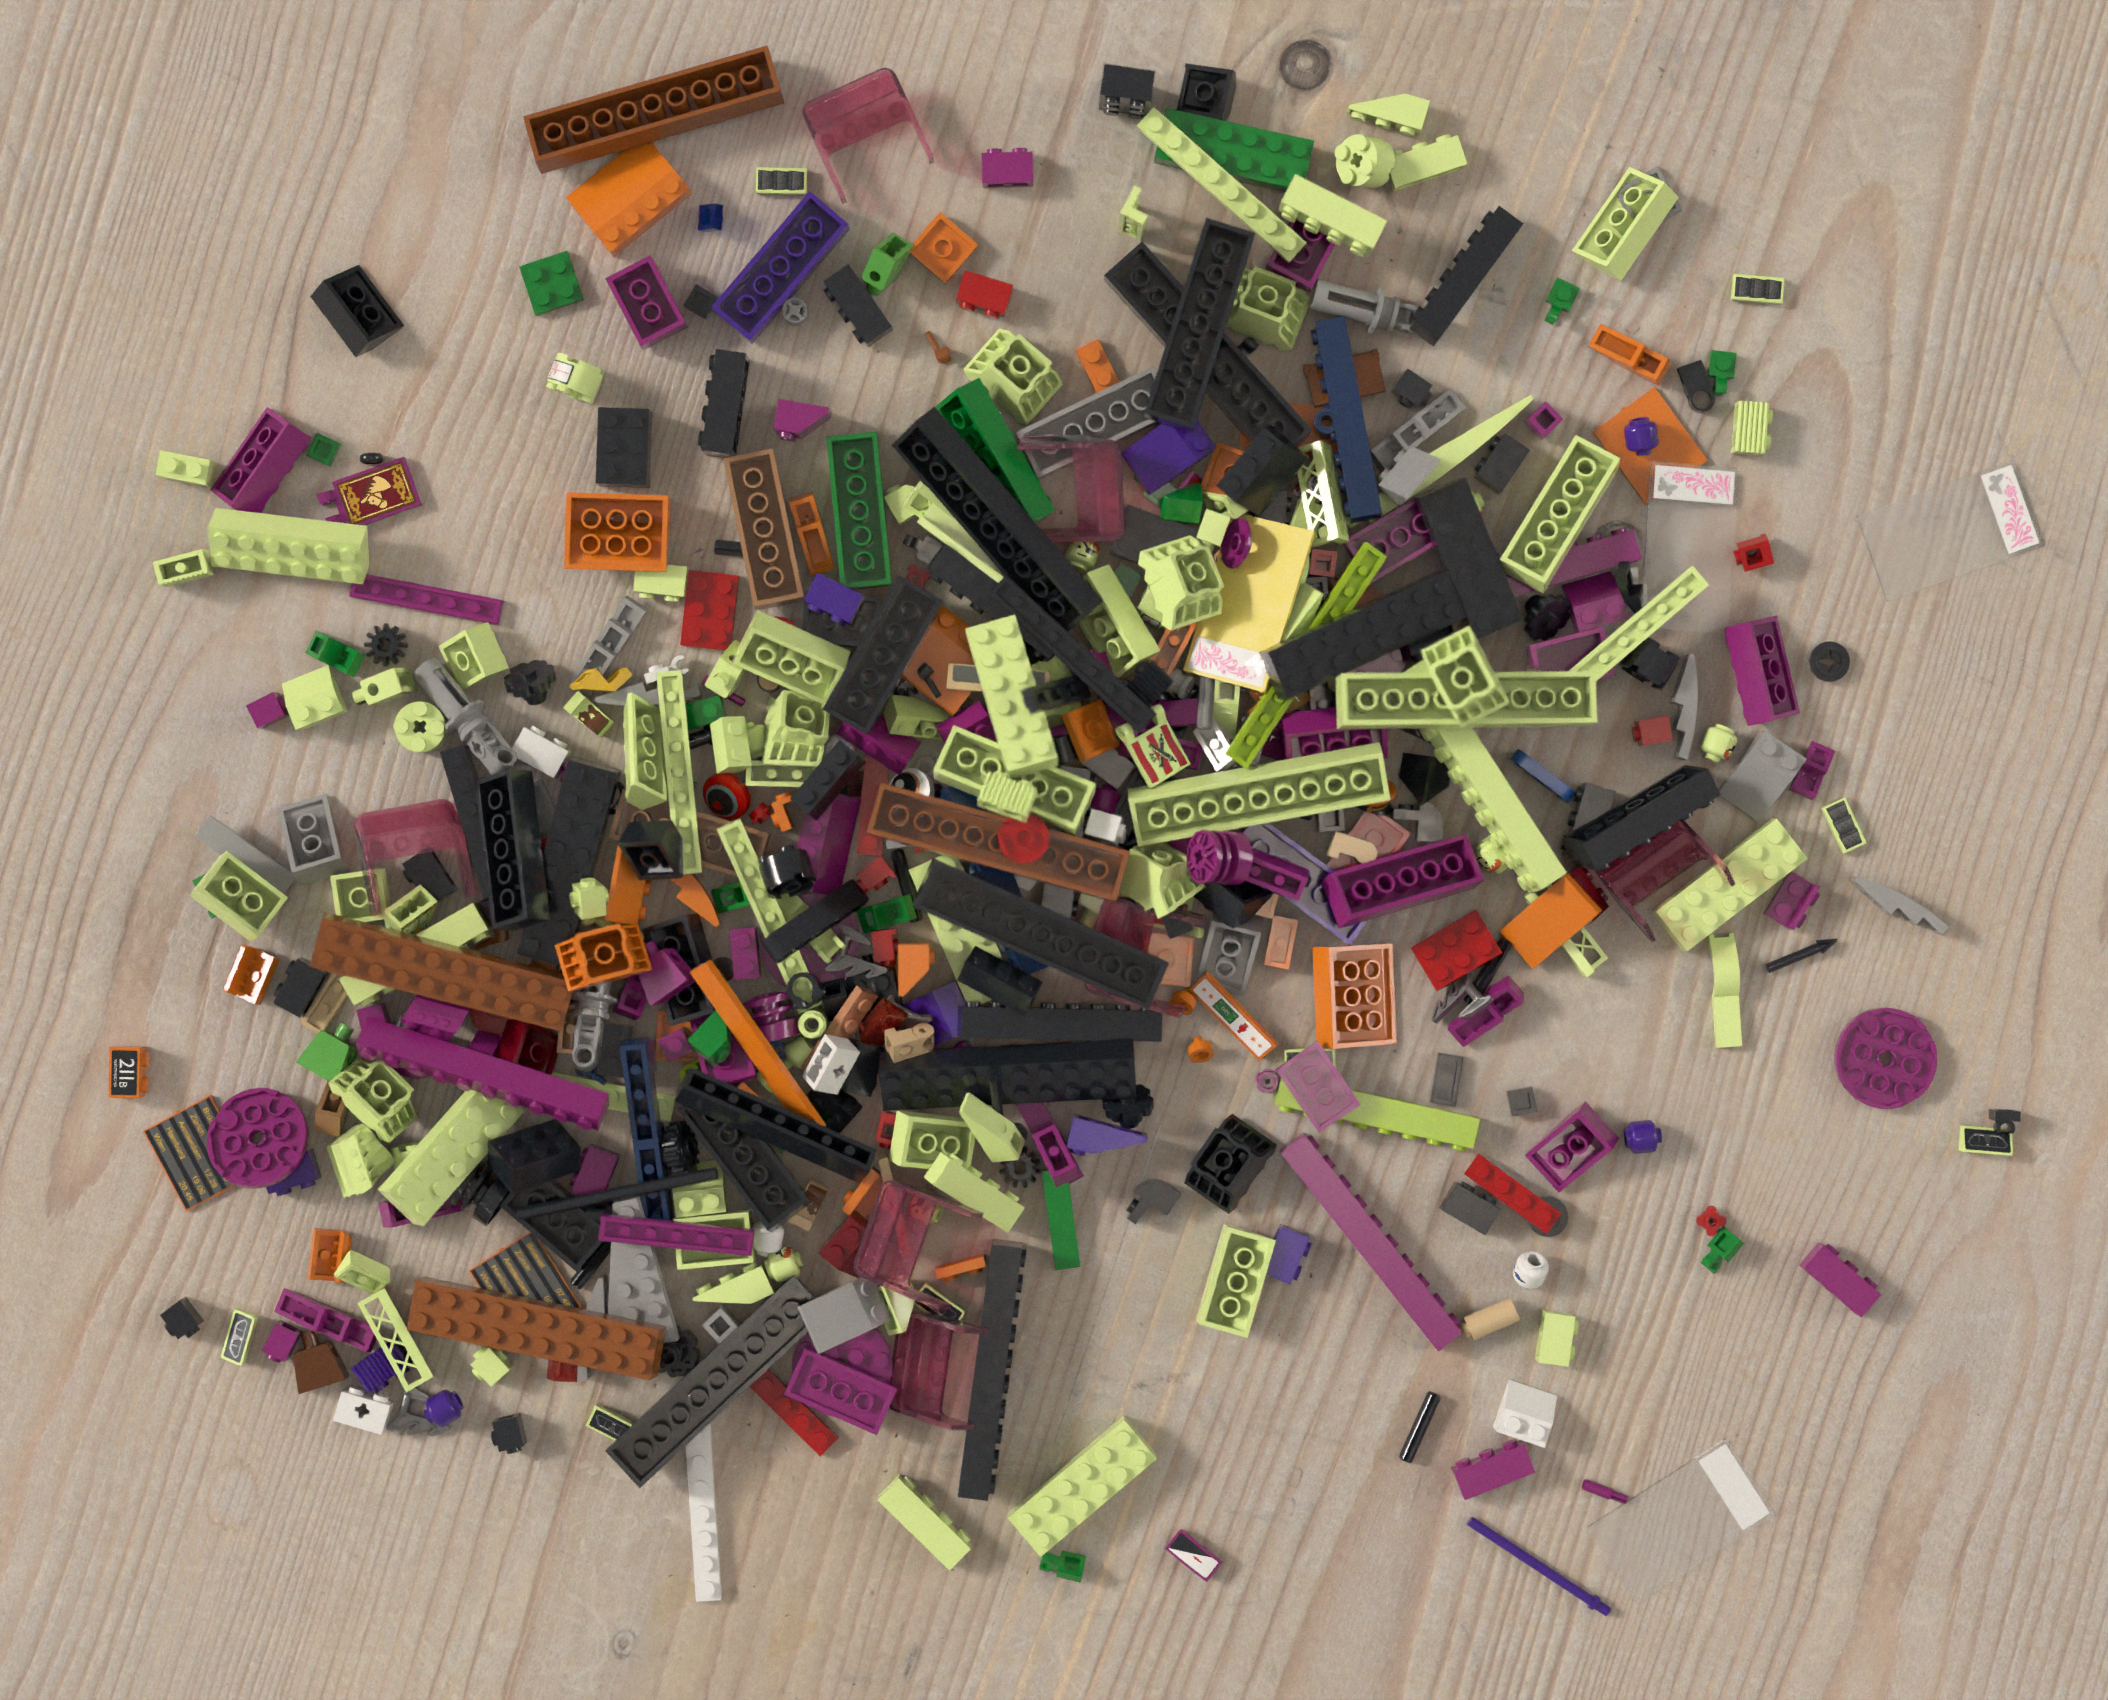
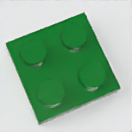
M568 251L519 266L536 316L584 300Z

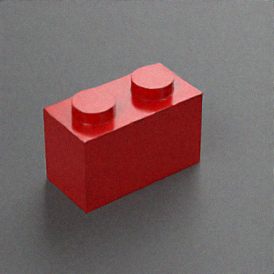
M964 270L956 303L960 304V308L963 310L974 312L975 309L985 311L984 315L987 317L999 319V316L1005 317L1013 292V284Z

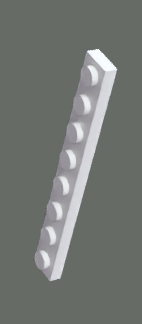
M708 1424L686 1445L696 1602L722 1599L711 1424Z

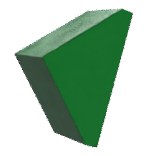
M1195 482L1164 495L1160 518L1163 520L1199 524L1203 504L1201 484Z
M740 881L711 890L718 914L750 905Z

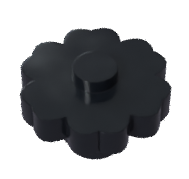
M1552 594L1546 597L1533 595L1526 601L1524 606L1527 614L1524 618V621L1527 623L1524 631L1534 641L1540 638L1546 641L1554 637L1558 629L1565 627L1571 616L1568 612L1571 605L1560 594L1555 597Z
M533 660L528 664L520 663L516 667L511 668L510 674L504 677V684L507 692L513 693L514 697L523 698L529 705H539L546 700L547 690L551 687L550 684L556 681V673L553 665H547L545 660Z
M1137 1084V1098L1102 1099V1106L1106 1117L1115 1123L1119 1122L1120 1126L1125 1129L1137 1127L1139 1122L1143 1120V1116H1150L1154 1109V1098L1151 1097L1150 1089L1145 1088L1142 1084Z
M678 1325L676 1326L680 1338L678 1341L663 1344L659 1373L667 1371L668 1375L672 1378L684 1376L690 1368L697 1365L698 1358L700 1357V1350L695 1347L698 1339L691 1330L686 1329L682 1331Z

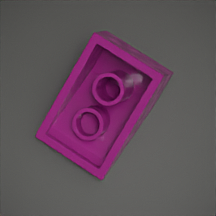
M1585 1101L1531 1148L1525 1156L1548 1182L1560 1192L1609 1153L1620 1138Z

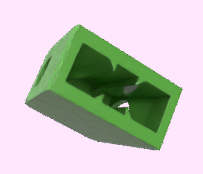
M894 232L874 247L862 274V279L868 283L866 290L871 295L878 296L881 291L885 290L896 280L914 245Z
M341 1022L335 1034L325 1030L319 1031L296 1063L327 1081L332 1080L353 1063L357 1057V1047L348 1042L354 1029Z

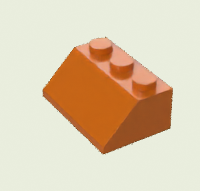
M619 845L617 846L609 900L607 901V916H605L604 921L640 925L641 920L645 921L647 906L644 905L645 895H650L652 881L639 880Z
M901 942L898 944V996H904L930 970L932 964L936 963V947H931V942Z

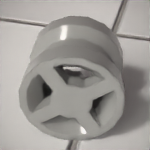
M799 298L787 300L782 308L785 320L791 325H801L808 319V308L805 302Z
M1176 668L1170 675L1175 682L1166 691L1169 693L1174 692L1178 694L1180 699L1184 700L1188 697L1194 686L1195 677L1191 675L1186 676L1181 670Z

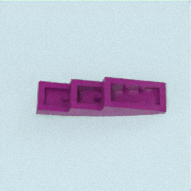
M286 1288L283 1289L274 1311L314 1332H321L339 1342H346L365 1352L372 1351L377 1339L367 1322Z

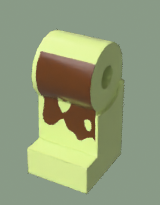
M577 691L563 707L599 737H602L614 723L608 715L581 691Z

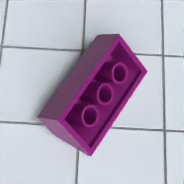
M267 407L210 490L235 510L262 513L265 504L272 494L278 490L279 484L285 475L291 471L300 453L306 449L311 437Z
M1777 615L1725 627V640L1729 646L1732 659L1731 665L1735 671L1737 690L1741 697L1743 715L1747 726L1800 714Z
M1337 707L1284 713L1281 717L1285 760L1380 742L1383 759L1388 758V729H1337Z
M839 794L818 820H815L806 812L804 813L797 849H805L808 852L817 879L816 882L813 881L814 886L807 891L829 895L842 886L861 803L860 798Z

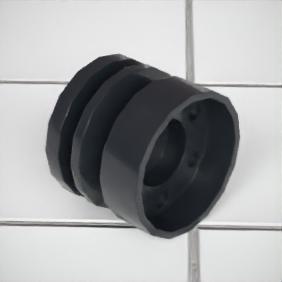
M482 1159L454 1191L450 1203L456 1206L465 1198L461 1210L464 1212L474 1204L476 1208L472 1218L484 1226H488L502 1208L499 1205L511 1192L498 1177L494 1181L490 1179L493 1174V1170L490 1167L484 1173H481L486 1164V1161Z

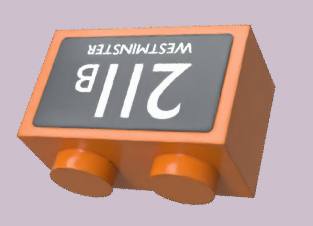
M146 1046L109 1047L108 1098L145 1097V1093L149 1091V1078L146 1077V1067H149L150 1055L149 1052H146Z

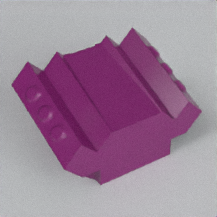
M415 994L400 1021L412 1031L448 1042L457 1033L470 1008Z

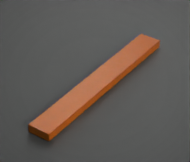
M709 960L695 967L690 972L783 1107L825 1127L826 1124L713 961Z

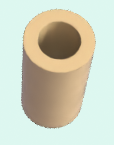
M1507 1298L1463 1317L1464 1323L1461 1324L1466 1338L1472 1337L1474 1341L1519 1322L1520 1319L1512 1300Z

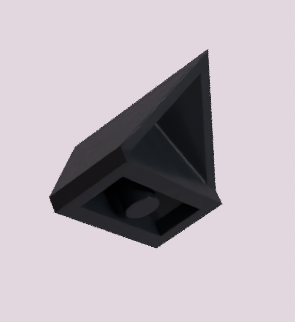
M1403 753L1399 778L1421 806L1446 789L1450 781L1447 773L1449 769L1444 762L1441 763L1436 757Z

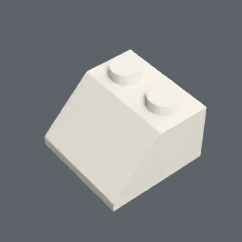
M1509 1379L1493 1428L1496 1432L1545 1448L1553 1425L1557 1395Z

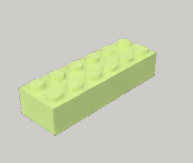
M1575 435L1500 558L1504 573L1544 593L1617 473L1621 458Z
M215 508L208 525L211 564L213 567L363 584L370 565L367 526L221 508Z
M1012 615L965 628L967 641L1005 770L1010 777L1009 779L1058 766V757L1045 713L1040 712L1030 715L1029 710L1024 705L1023 696L1020 692L1027 687L1036 685L1016 616Z
M955 725L933 769L935 780L976 797H979L988 772L993 774L996 771L1007 773L998 743ZM1057 767L1011 779L1017 782L1026 780L1037 789V797L1030 814L1043 820L1046 826L1076 837L1095 794L1096 783Z
M1777 818L1769 819L1721 856L1720 859L1723 863L1717 859L1719 864L1716 861L1651 910L1681 951H1689L1808 859Z
M944 855L934 858L965 872L959 859ZM931 860L909 869L917 891ZM927 913L956 980L975 946L1005 961L997 943ZM957 981L966 1001H980L983 1004L992 1000Z
M471 903L416 936L469 949L467 944L473 941L474 944L480 943L491 936L489 932L492 930V925L487 921L478 903ZM343 976L339 979L354 1006L360 1004L363 1007L369 1006L380 1000L379 994L383 992L390 994L398 990L348 976Z
M473 1090L465 1091L380 1186L378 1191L413 1224L424 1226L488 1153V1141L503 1136L523 1114L524 1110L520 1106L508 1105L504 1100L498 1098L489 1099L482 1096L479 1092Z
M1123 1415L1009 1511L1008 1519L1041 1557L1157 1459L1156 1453Z

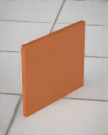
M1655 387L1626 408L1623 407L1621 412L1593 431L1606 451L1621 458L1619 469L1645 505L1656 499L1653 498L1655 465L1697 469L1708 461ZM1639 417H1649V421L1656 423L1659 440L1658 446L1651 449V454L1637 456L1636 452L1629 451L1626 448L1624 428L1629 424V420Z

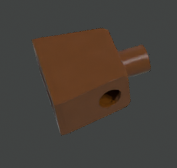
M312 1330L300 1334L304 1348L293 1353L299 1394L343 1381L350 1376L332 1340L319 1343L316 1332Z

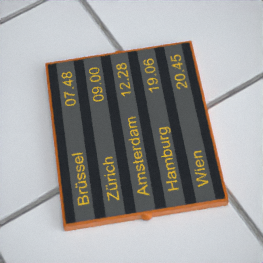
M211 1095L182 1111H176L174 1115L143 1131L186 1211L215 1195H221L223 1191L235 1185L217 1172L208 1155V1129L211 1121L220 1112Z
M531 1232L507 1247L500 1248L499 1252L469 1270L479 1288L576 1308L582 1307L542 1242Z

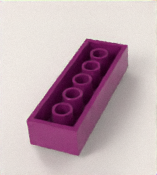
M1462 834L1331 872L1322 881L1339 929L1475 889L1484 881V877L1467 834Z

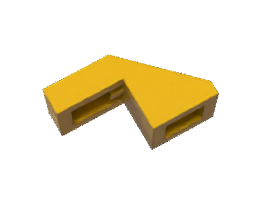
M627 667L618 668L605 679L596 668L587 669L569 687L572 690L615 692L633 674Z

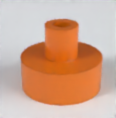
M1185 988L1184 991H1175L1169 1004L1173 1010L1181 1012L1179 1014L1189 1015L1196 1006V1000L1188 988Z
M1201 1036L1193 1038V1043L1187 1048L1189 1059L1194 1063L1206 1062L1214 1056L1211 1042L1203 1040Z

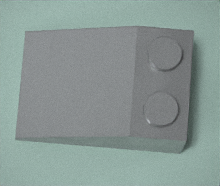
M1413 446L1407 451L1403 448L1393 459L1396 465L1391 470L1386 467L1377 478L1380 482L1377 489L1398 507L1408 500L1440 462L1437 457Z
M1759 731L1720 787V796L1759 822L1796 776L1806 758L1767 731Z
M327 794L277 808L291 872L300 886L349 871L344 848Z
M1212 913L1196 981L1208 971L1229 993L1244 996L1262 934L1263 918L1253 916L1247 923L1231 928L1225 925L1217 915Z
M872 1273L856 1278L798 1307L818 1354L892 1320L877 1284L866 1280L875 1281Z

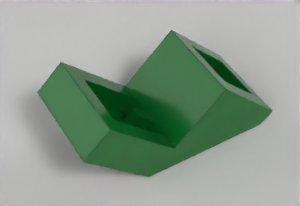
M317 630L305 652L311 657L351 677H355L365 657V654Z
M910 894L857 910L863 934L917 918Z

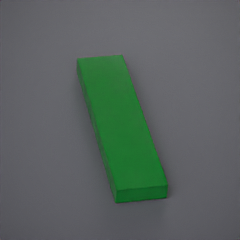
M1042 1170L1055 1270L1080 1267L1069 1182L1056 1188L1048 1170Z

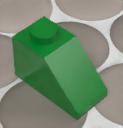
M716 1010L688 1039L692 1049L714 1067L719 1062H723L732 1049L731 1031Z

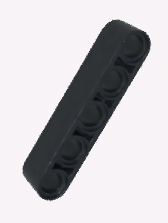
M852 879L769 934L760 945L772 960L779 964L859 910L870 898L856 881Z

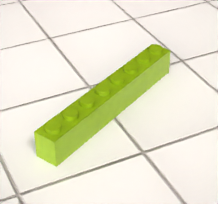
M1280 1077L1274 1104L1279 1105V1110L1293 1113L1294 1109L1303 1111ZM1351 1089L1361 1105L1334 1122L1343 1124V1120L1353 1122V1127L1366 1130L1368 1125L1378 1127L1377 1132L1392 1135L1393 1131L1403 1133V1138L1416 1141L1419 1136L1427 1138L1426 1143L1441 1146L1442 1142L1452 1144V1149L1466 1152L1467 1147L1474 1149L1480 1119L1471 1115Z

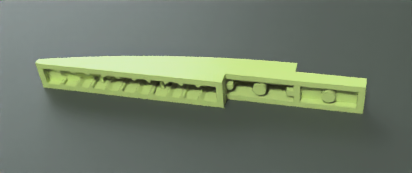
M1529 395L1429 453L1437 457L1440 462L1408 500L1429 487L1481 447L1533 400V397ZM1383 493L1378 494L1382 511L1381 517L1398 507ZM1350 516L1345 517L1346 525L1349 529L1361 523H1351ZM1379 518L1367 520L1366 522L1369 525L1370 523L1378 520ZM1327 525L1317 530L1318 539L1329 536Z

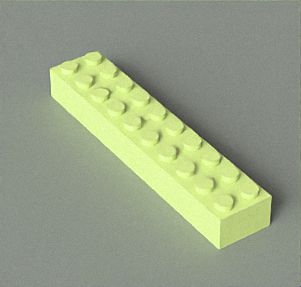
M1422 660L1404 673H1429V668L1425 660ZM1473 728L1419 729L1423 738L1427 742L1430 741L1434 746L1435 750L1433 752L1436 758L1441 763L1444 762L1449 769L1447 773L1454 784L1458 783L1462 789L1461 795L1464 801L1469 806L1472 805L1477 812L1475 814L1477 821L1481 826H1486L1490 832L1489 838L1496 848L1501 847L1504 851L1505 856H1503V860L1510 869H1514L1518 875L1517 881L1524 891L1527 890L1529 893L1542 890L1567 873Z
M1495 672L1510 703L1463 728L1591 726L1597 723L1596 672ZM1347 673L1336 677L1337 729L1461 728L1451 710L1448 709L1430 673Z
M1380 742L1249 766L1248 769L1238 768L1163 782L1150 789L1148 785L1128 789V800L1139 847L1192 837L1200 830L1226 831L1390 800L1383 753Z

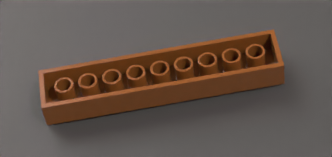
M767 45L523 116L535 162L541 174L781 105L784 104V99Z
M884 783L880 784L867 830L868 835L1111 902H1116L1130 852L1048 829L1050 840L1044 855L1033 863L1023 865L1014 863L1004 856L998 842L1000 827L1007 817Z
M324 912L309 966L562 1031L573 991L568 992L564 975L559 972Z
M423 1277L415 1280L407 1330L652 1380L658 1376L667 1326Z

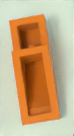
M1602 324L1599 325L1588 345L1589 348L1610 361L1659 386L1671 365L1669 358Z
M813 491L790 497V508L810 575L813 576L817 573L820 574L834 570L833 559Z
M695 874L683 875L681 879H669L681 888L676 898L716 928L720 926L721 920L709 893Z

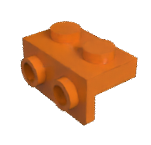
M790 791L775 796L777 801L771 803L775 812L771 814L775 828H781L782 832L795 829L787 808V804L793 802L790 799L792 797V792Z
M242 945L236 956L232 971L227 978L224 992L237 995L253 1004L261 1005L280 958L259 948Z
M873 1166L856 1190L852 1191L850 1189L841 1200L845 1204L841 1210L849 1216L855 1209L866 1219L885 1193L881 1173L877 1168Z
M313 1228L307 1276L309 1280L344 1282L334 1277V1273L347 1252L351 1250L352 1239L349 1237L348 1232L341 1229Z

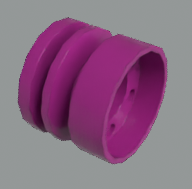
M1200 830L1192 836L1187 847V869L1191 878L1197 883L1239 885L1248 878L1252 868L1253 852L1249 838L1244 833L1238 831Z
M773 991L751 997L742 1003L745 1009H752V1014L749 1015L755 1020L756 1025L768 1042L800 1033L797 1018L784 1017V1012L790 1010L793 1006V1003L781 1005V1000L789 998L787 992Z

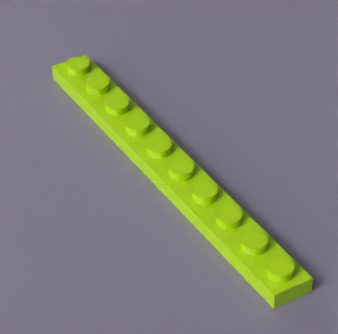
M1364 542L1306 630L1352 610L1387 556L1368 542ZM1271 683L1267 692L1263 694L1224 754L1243 768L1248 769L1294 697L1288 700L1278 699Z

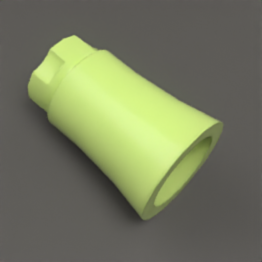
M820 1005L800 1013L797 1019L801 1034L811 1040H819L831 1023L828 1021L824 1007ZM810 1019L818 1021L816 1028L809 1026Z

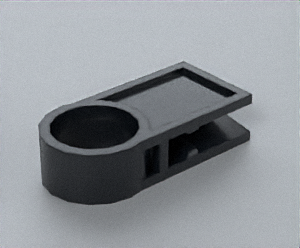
M1702 360L1679 367L1677 372L1690 408L1697 413H1705L1714 406L1716 399ZM1697 391H1705L1710 396L1711 402L1708 408L1700 409L1693 403V396Z

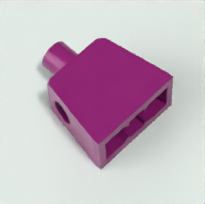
M654 941L645 944L652 970L638 974L650 1006L663 1005L696 980L690 973L692 969L675 949L668 948L659 951Z

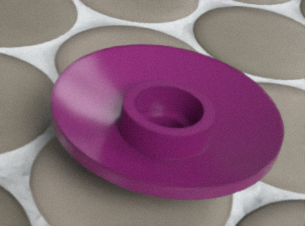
M1243 518L1234 519L1228 525L1221 544L1222 561L1226 567L1232 569L1239 567L1244 562L1252 547L1251 528L1248 521Z

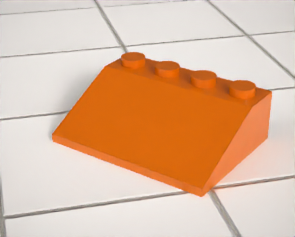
M650 142L622 151L570 193L566 199L612 256L615 257L692 195V192Z
M566 492L564 569L666 572L671 525V498L668 495Z
M942 606L904 673L903 678L951 716H954L972 692L946 689L948 664H975L965 629L970 626L946 607ZM923 663H927L935 671L929 678L933 680L941 693V696L938 698L934 696L926 682L918 675V668Z
M1393 943L1312 947L1316 1041L1319 1042L1321 1047L1325 1049L1397 1044Z

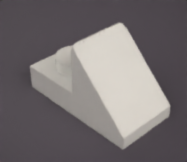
M1212 717V728L1210 730L1196 728L1193 731L1216 772L1225 771L1235 763V761L1224 754L1234 740V737L1214 717Z

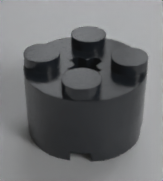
M1648 637L1626 655L1618 665L1622 666L1621 669L1640 682L1649 683L1651 681L1653 683L1650 687L1662 691L1677 667L1680 657L1668 650L1665 653L1659 649L1660 644L1657 641Z
M794 845L783 846L779 849L778 853L758 859L759 870L769 898L782 899L781 894L789 893V897L799 895L814 886L813 881L816 882L817 880L808 852L805 849H795Z

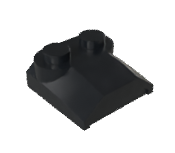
M1185 63V74L1178 106L1175 110L1226 121L1230 115L1234 99L1236 72L1230 69Z

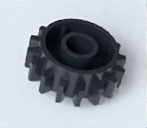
M686 1121L669 1123V1126L665 1127L666 1130L662 1132L660 1138V1151L666 1168L673 1174L676 1173V1175L697 1171L696 1164L700 1163L697 1155L700 1154V1151L698 1150V1141L694 1138V1131L691 1132V1127L687 1125Z

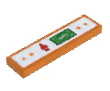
M1208 971L1188 989L1259 1061L1277 1046L1278 1042Z

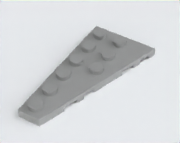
M640 1196L613 1202L612 1215L646 1218ZM611 1242L608 1314L667 1326L664 1343L675 1342L679 1340L680 1336L654 1246Z

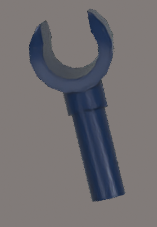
M587 1060L580 1061L583 1064L588 1063ZM575 1068V1072L580 1076L587 1075L603 1086L607 1083L606 1079L593 1070L581 1072Z

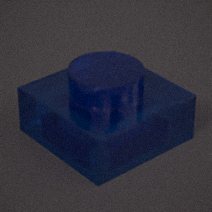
M716 203L699 205L698 231H721L723 205Z

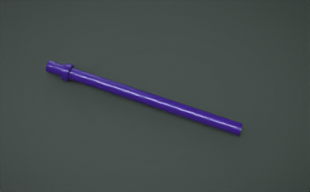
M1471 1517L1467 1522L1469 1527L1588 1604L1587 1607L1589 1609H1595L1604 1616L1610 1613L1611 1607L1601 1602L1600 1597L1597 1595L1592 1596L1474 1517Z

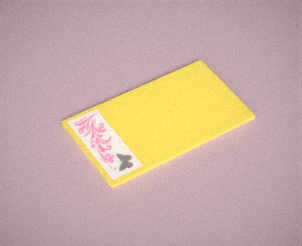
M1243 514L1238 518L1247 520L1250 525L1251 550L1248 552L1244 562L1239 567L1232 569L1224 565L1220 549L1216 566L1225 587L1219 591L1223 600L1221 614L1198 621L1183 671L1253 689L1260 693H1266L1270 678L1259 652L1283 640L1316 532L1311 529L1307 530ZM1230 518V521H1229L1228 525H1229L1234 519Z

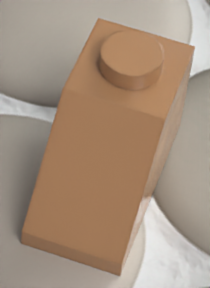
M327 1081L315 1111V1132L340 1137L349 1109L344 1105L341 1096L332 1093L329 1081Z

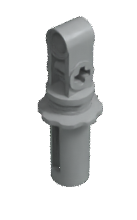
M1320 279L1316 280L1310 297L1309 309L1339 317L1345 316L1347 319L1366 323L1369 334H1373L1376 327L1384 328L1386 332H1391L1394 328L1400 332L1416 334L1409 328L1414 323L1411 317L1419 306L1400 303V298L1395 296L1393 298L1385 296L1384 287L1380 286L1378 291L1373 294ZM1332 296L1371 307V311L1327 300V298Z
M436 657L422 663L414 671L412 677L447 718L446 732L450 734L457 731L461 741L467 743L473 754L481 760L491 775L509 768L512 769L517 760V754L504 740L501 733L494 728L490 718L484 716L481 712L485 702L482 699L471 701Z
M611 982L597 985L596 993L593 992L594 986L580 989L578 992H573L571 999L577 1001L578 1004L573 1015L578 1019L574 1031L572 1058L574 1063L583 1071H591L597 1067L603 1040L604 1021H609L610 1016L607 1013L608 1008L611 1005L618 1004V999L610 994ZM585 1052H590L592 1054L591 1060L585 1064L580 1063V1056Z

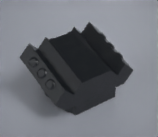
M1231 1114L1222 1122L1219 1128L1215 1127L1190 1163L1192 1167L1186 1175L1184 1184L1230 1214L1237 1208L1239 1200L1247 1193L1258 1173L1264 1169L1267 1159L1274 1154L1277 1144L1234 1114Z

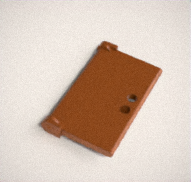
M1377 348L1369 352L1352 355L1360 397L1386 392ZM1316 363L1311 365L1305 364L1303 365V372L1308 380L1314 408L1324 406L1325 403H1328L1327 393L1322 394L1320 379L1324 378L1322 369H1317Z

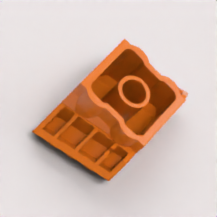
M618 923L576 934L574 938L555 945L568 992L613 982L652 970L639 924L621 926Z

